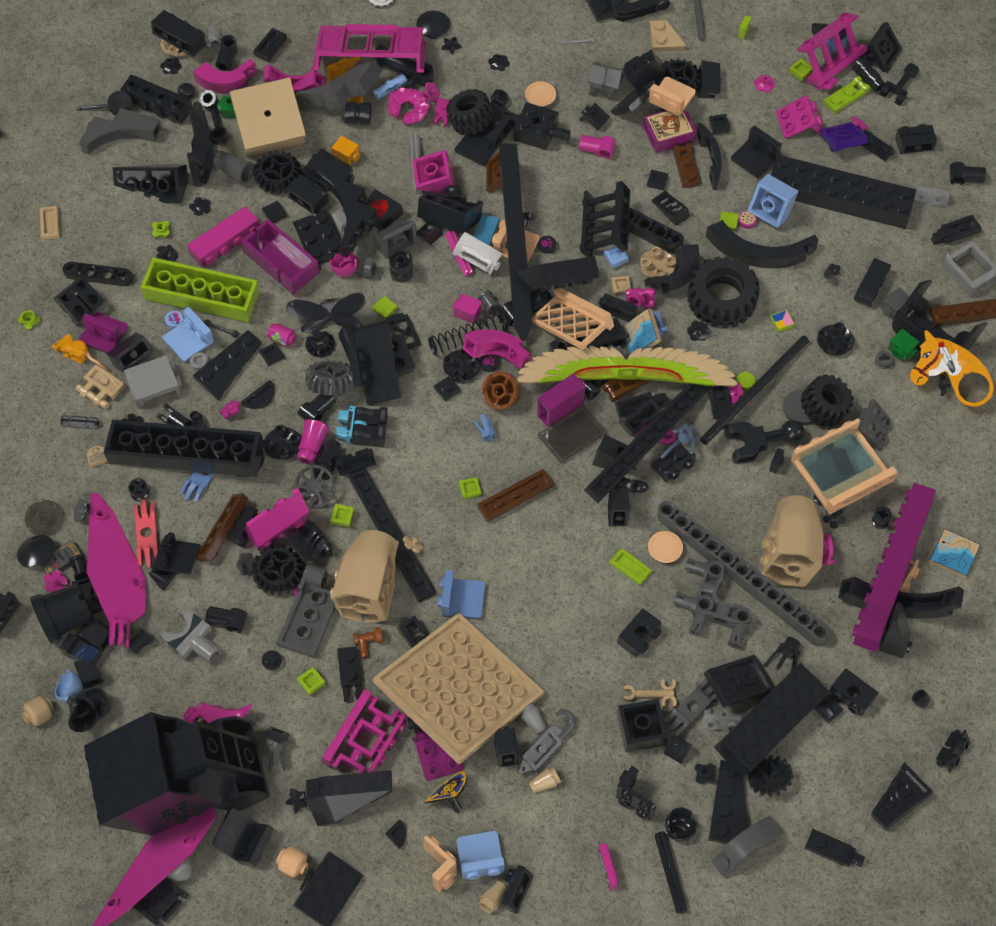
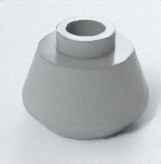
M190 857L174 869L168 877L175 881L188 880L193 870Z

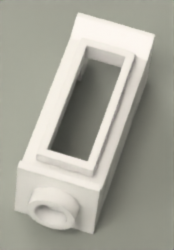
M466 232L463 233L452 255H458L488 272L489 276L493 270L497 271L502 263L500 258L503 254Z

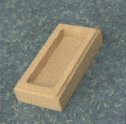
M58 206L40 208L42 240L60 238Z

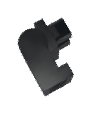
M83 277L76 279L53 298L62 310L72 319L71 321L76 326L82 322L85 313L90 315L105 302L102 296Z

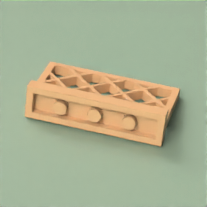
M562 288L556 289L554 291L555 297L532 317L533 324L582 350L605 329L610 331L614 327L609 312ZM556 304L561 305V308L552 309ZM573 311L572 315L564 316V312ZM561 313V317L552 318V315ZM543 316H548L546 320H539ZM586 318V321L577 323V319ZM574 320L573 324L564 325L565 321ZM561 322V326H558V327H552V326H551V324ZM592 325H599L595 329H590V326ZM586 327L585 331L577 332V328ZM574 329V333H564L566 330ZM587 336L582 342L577 340L578 337Z

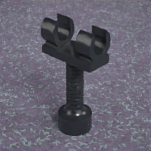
M909 63L905 67V74L896 85L887 81L881 88L879 95L886 97L889 92L897 95L894 103L900 106L908 94V91L902 89L910 78H915L919 73V68L913 63Z

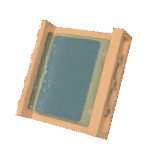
M859 419L849 420L842 427L831 429L826 435L816 437L805 446L800 445L793 451L791 461L829 515L893 482L898 473L894 466L889 469L885 467L858 430Z

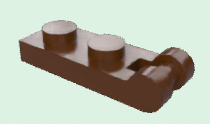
M686 143L684 146L673 145L672 150L682 188L700 186L691 143Z
M611 379L602 385V389L609 394L611 402H614L654 380Z

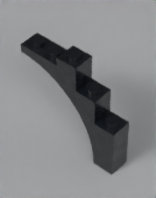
M313 154L306 165L307 177L329 189L344 209L346 228L339 248L340 255L347 258L350 252L355 250L358 238L362 237L364 231L370 233L372 227L377 225L378 216L376 208L365 205L364 187L353 184L355 176L351 166Z

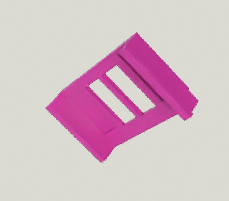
M373 24L321 25L312 70L320 69L322 56L416 58L417 72L424 73L427 42H423V28ZM350 34L368 35L366 50H348ZM374 35H392L390 50H371Z

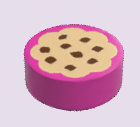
M743 211L739 215L738 223L741 227L750 229L755 226L757 217L748 211Z

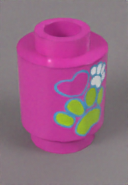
M273 323L269 327L267 336L271 341L286 347L294 344L296 340L295 330L279 323Z

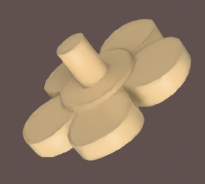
M408 536L403 537L404 545L408 549H412L416 553L423 549V545L417 543L418 538L413 536L410 538Z

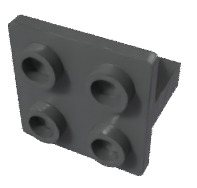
M870 399L868 408L861 409L858 418L860 420L858 430L868 443H872L877 450L881 451L891 426V418L875 399ZM853 436V437H852V441H853L854 443H856V444H859L858 441H857V440L855 439V437Z

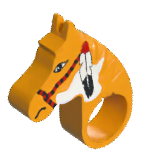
M925 330L926 341L920 346L921 358L910 373L911 381L917 386H922L928 382L930 376H938L946 372L957 398L964 405L978 407L988 402L993 394V382L984 364L963 347L942 338H934L929 331ZM971 372L983 375L990 387L986 398L977 403L964 400L959 393L960 381L965 374Z

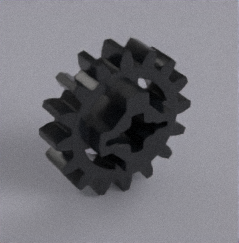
M771 755L766 760L764 758L747 774L750 788L753 787L755 793L760 791L761 796L768 793L769 797H772V793L780 795V790L787 791L786 785L791 786V779H794L791 765L787 764V760L781 761L780 756L772 759Z

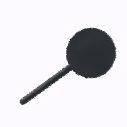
M116 91L109 96L107 104L77 107L76 110L108 107L109 111L116 115L120 108L131 111L133 102L127 93Z

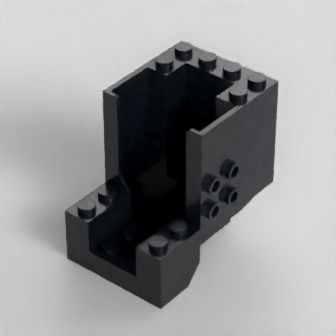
M149 712L84 745L85 759L88 765L89 779L97 810V819L99 825L152 836L177 824H184L193 816H201L212 807L226 811L234 808L240 812L270 798L253 723L251 720L238 716L219 718L205 725Z

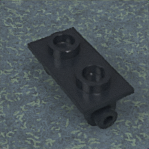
M864 129L863 133L868 136V143L861 144V146L886 162L889 155L892 156L895 152L893 146H889L873 135L871 131L869 132Z
M604 293L603 298L601 297L599 300V308L627 322L635 317L639 307L607 293Z
M372 448L357 451L354 456L351 453L341 457L338 456V459H335V465L339 475L342 476L377 465L373 457Z
M244 508L227 540L245 548L249 540L245 533L246 523L258 515L257 508Z
M957 729L952 731L945 742V746L950 747V749L942 747L936 757V764L940 767L947 766L949 773H951L954 767L958 766L962 752L966 751L970 745L966 730L963 733Z

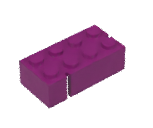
M269 219L256 228L257 238L256 233L252 231L241 240L243 253L278 283L281 282L282 286L292 295L319 274L318 261Z

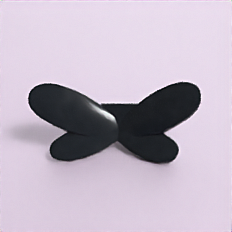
M353 293L342 299H325L320 305L305 300H292L287 303L286 311L295 318L307 320L301 326L302 333L316 332L330 321L342 327L349 326L356 329L360 326V320L353 316V314L365 306L366 298L361 293Z

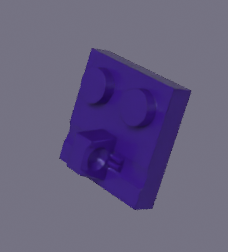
M852 122L820 129V137L829 144L831 152H836L843 148L858 147L861 144L868 143V136Z

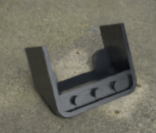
M929 279L918 283L892 322L893 330L898 333L903 329L920 343L917 349L920 352V346L926 341L925 330L929 331L934 338L951 341L969 350L988 323L982 322L977 324L971 332L962 331L953 338L939 326L934 327L933 322L926 317L931 306L923 295L933 281Z

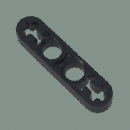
M67 262L62 269L64 276L71 280L83 277L87 282L128 286L133 282L132 272L126 268ZM88 270L94 271L91 276H85L84 274ZM106 272L112 274L109 278H103L102 275ZM124 275H127V276H128V277H125V280H122V278H121V277H124Z

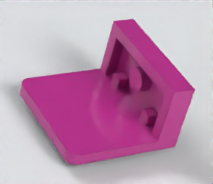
M807 95L776 111L780 127L786 139L810 127L817 134L820 133V129H823V119L817 113L819 108L816 102L811 101Z

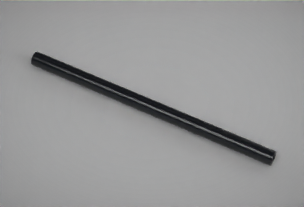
M804 335L801 336L700 437V442L707 445L809 342V339Z

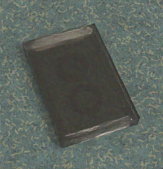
M582 405L540 432L538 438L559 463L562 464L606 435V430L588 409Z

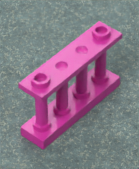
M849 12L842 13L839 18L810 39L805 40L797 48L799 52L808 53L813 69L812 74L806 78L810 85L820 87L868 51L865 44L856 42L851 23L858 18V15ZM844 28L850 44L845 50L839 36V32ZM831 37H833L837 50V55L834 58H831L826 42ZM819 46L825 60L824 65L820 68L814 52Z

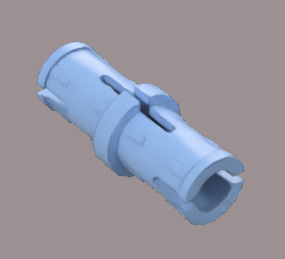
M401 73L394 79L385 81V84L373 90V94L380 100V98L386 96L391 91L395 92L397 88L406 84L407 79Z

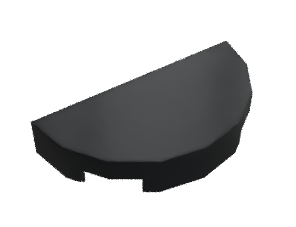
M268 380L242 400L241 404L250 409H261L267 406L273 400L275 394L272 382Z

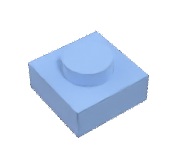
M616 246L604 251V257L612 269L628 262L629 257L625 251L621 252Z

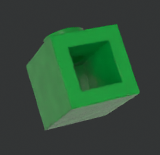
M901 329L890 340L888 350L892 352L895 358L905 362L917 355L919 351L917 348L920 342Z

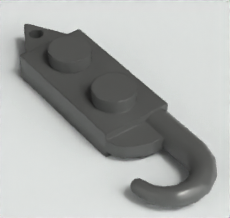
M562 709L556 713V716L565 714L568 717V723L562 730L557 726L546 727L521 753L517 773L531 770L536 771L562 744V741L575 727V716L571 711Z

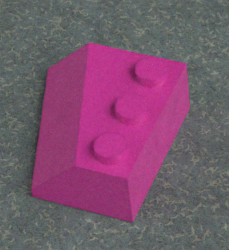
M298 487L292 491L293 496L288 499L281 498L273 506L274 509L270 510L268 508L246 523L245 533L257 551L261 548L266 550L267 546L271 547L273 545L272 542L277 538L279 540L284 539L285 537L282 533L294 528L297 530L304 526L309 510Z

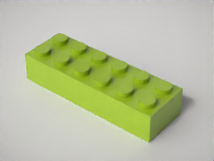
M153 257L140 287L145 300L185 309L190 307L194 311L248 323L260 293L258 280Z

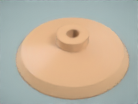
M534 82L527 87L525 97L529 103L543 107L555 100L556 90L547 82Z
M660 531L650 538L648 550L655 560L670 563L681 556L683 543L675 533Z

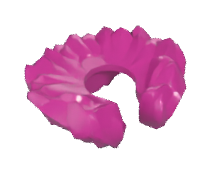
M400 87L395 92L391 91L388 97V112L394 118L400 117L401 105L408 102L414 107L411 112L404 114L402 121L405 125L420 122L430 108L427 97L421 91H417V89Z

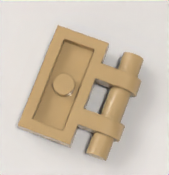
M96 364L83 377L87 384L85 386L81 384L76 386V390L80 392L82 397L89 398L93 401L94 405L97 407L101 406L104 409H107L109 403L105 401L106 397L108 396L114 400L125 388V384ZM94 388L100 391L98 395L92 392Z

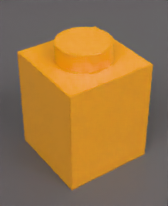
M342 135L331 147L332 155L350 166L360 158L359 145Z

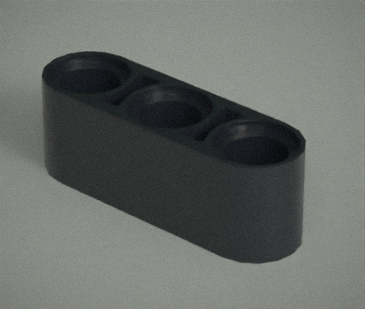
M874 258L855 294L854 300L871 307L879 288L882 287L886 279L885 277L890 271L891 264Z

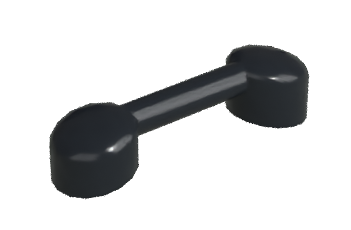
M206 90L200 95V103L206 111L211 112L215 129L211 132L210 137L215 144H223L228 140L229 133L220 123L217 112L220 100L212 90Z

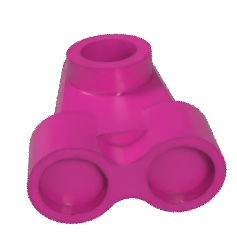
M627 289L626 301L637 306L643 305L645 308L654 309L655 289Z

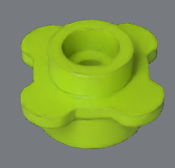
M168 221L152 223L153 237L163 238L170 234Z
M32 310L22 312L18 318V323L23 324L27 330L32 329L34 324L40 322V317L35 316Z

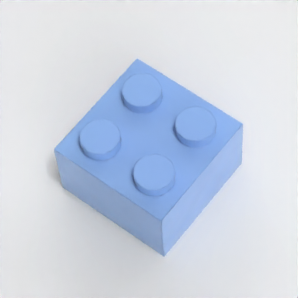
M767 174L758 182L747 211L778 228L787 220L799 191Z

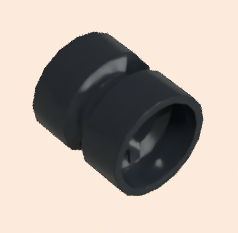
M348 101L345 105V124L355 125L358 121L359 124L370 125L371 102H363L358 105L354 101Z
M405 250L394 251L389 257L390 276L396 282H407L413 276L412 256Z

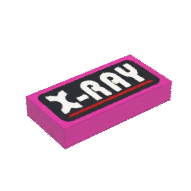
M606 843L600 844L598 846V853L609 891L617 889L618 880Z

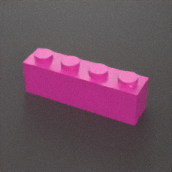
M245 206L187 244L189 254L202 268L206 265H211L216 258L226 255L234 246L241 245V240L249 233L254 231L257 234L256 228L259 226V221Z

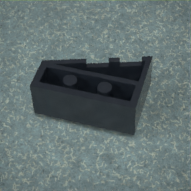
M427 191L419 197L417 217L424 219L426 222H432L440 227L449 228L456 233L463 234L480 221L483 201H477V203L466 202L467 198L461 197L460 200L450 199V195Z

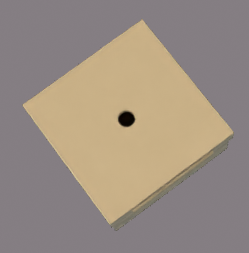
M290 77L230 91L232 105L247 157L305 143L306 134Z

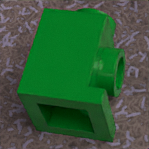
M230 96L221 97V102H218V112H222L223 118L236 117Z

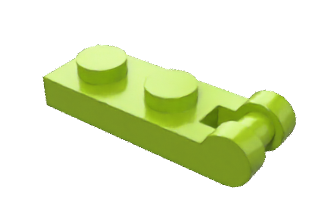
M857 76L852 82L825 98L823 104L835 114L868 93L871 87L865 84L860 76Z

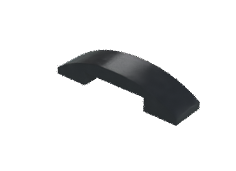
M698 123L697 137L700 147H708L713 166H710L709 178L714 190L717 189L721 174V153L712 133L702 123Z

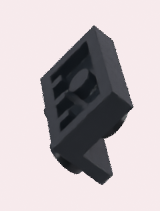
M680 443L664 458L654 461L651 467L665 483L670 479L673 481L679 477L681 471L684 469L689 470L694 466L696 454H690Z

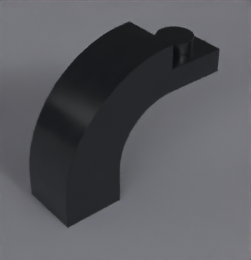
M698 244L681 245L675 248L676 265L671 275L647 278L644 280L645 287L662 289L663 293H667L687 284L691 279L693 271L696 270L699 264Z

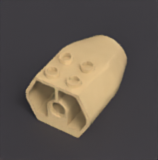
M793 495L781 499L765 534V538L762 540L761 574L773 583L780 586L805 587L822 567L823 528L816 504L807 497Z
M377 530L363 531L345 552L339 569L335 572L334 587L330 591V598L333 600L341 617L361 621L362 613L369 614L364 621L367 623L387 620L395 587V557L399 544L391 535Z

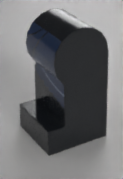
M71 633L68 634L60 646L62 654L75 661H88L96 665L102 656V652L97 648L88 645Z

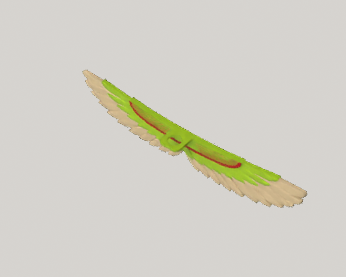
M594 346L585 347L583 350L576 347H567V350L554 349V352H543V356L533 357V361L525 363V368L518 371V374L521 376L517 378L519 383L545 384L561 382L574 374L582 380L630 379L689 383L713 387L737 386V382L732 379L735 377L733 372L728 371L727 366L719 364V360L709 359L710 355L698 354V351L685 352V349L665 348L662 350L663 347L653 350L651 347L643 350L638 348L630 354L627 360L618 350L612 347L610 350L606 347L598 349Z

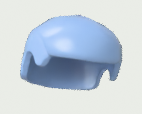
M66 670L68 674L60 675L61 681L55 689L56 698L62 702H68L67 700L70 695L80 694L83 688L79 675L70 670Z

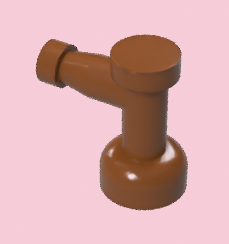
M381 627L374 628L373 632L359 635L353 633L354 643L359 645L361 651V658L369 657L367 641L375 640L376 643H383Z

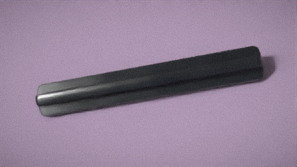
M665 831L655 833V840L677 914L687 912L688 908Z

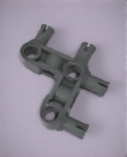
M688 558L685 570L701 574L700 587L697 596L694 597L677 592L673 604L689 608L692 611L694 619L689 632L694 635L696 628H698L696 636H701L705 621L732 629L728 645L733 647L734 640H736L734 648H740L743 635L749 629L752 612L744 606L736 603H726L717 598L716 594L718 589L721 588L725 570L724 565L720 561L714 560L702 563ZM714 570L717 571L719 574L715 575L712 574L710 571ZM700 605H706L708 609H702ZM738 617H744L746 621H740Z

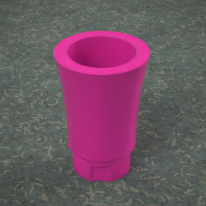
M312 419L304 421L303 433L298 448V461L309 465L315 463L323 441L330 430L326 424Z

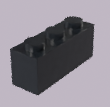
M163 10L151 21L152 34L192 57L206 45L205 33L202 30L179 19L173 13Z

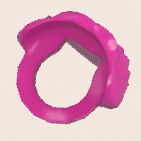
M824 533L822 564H834L836 561L833 560L832 536Z

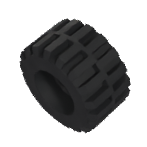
M467 89L466 91H461L459 94L454 95V98L450 99L446 106V112L453 129L462 135L476 134L479 131H483L493 121L494 111L487 94L483 93L482 90Z
M824 374L823 376L816 377L803 391L800 400L802 402V409H805V415H808L811 421L814 420L817 425L822 424L824 427L838 424L853 406L852 401L854 398L851 395V389L847 388L848 385L843 383L842 379L839 377L836 379L834 375L828 376Z

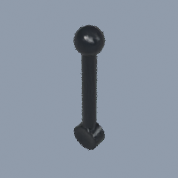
M208 319L204 321L207 327L210 326L229 333L234 338L238 336L236 330L231 331L211 323Z

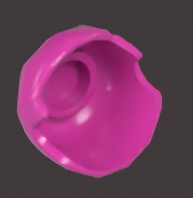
M351 252L347 258L341 256L340 253H336L333 260L329 259L332 271L342 277L352 275L359 264L356 255Z

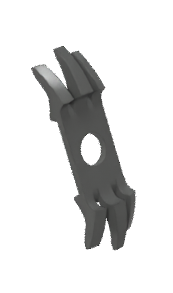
M706 677L677 708L663 719L664 724L677 716L676 720L666 730L667 734L674 731L683 722L684 724L675 732V735L679 736L717 699L715 693L711 697L709 696L713 692L711 686L703 691V688L708 683ZM691 701L696 702L699 706V709L695 712H691L687 708V704Z

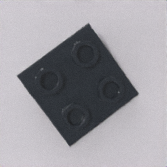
M306 521L304 523L305 528L282 533L304 562L333 555L331 552L333 550L331 542L322 534L321 530H318L319 528L314 521Z
M169 532L161 542L152 570L190 575L201 544L176 541L175 534Z

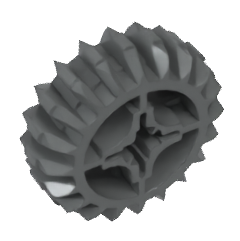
M327 360L320 361V363L315 362L313 365H309L305 373L306 386L313 393H319V395L341 396L342 394H348L355 387L352 366H349L347 363L343 364L342 361Z

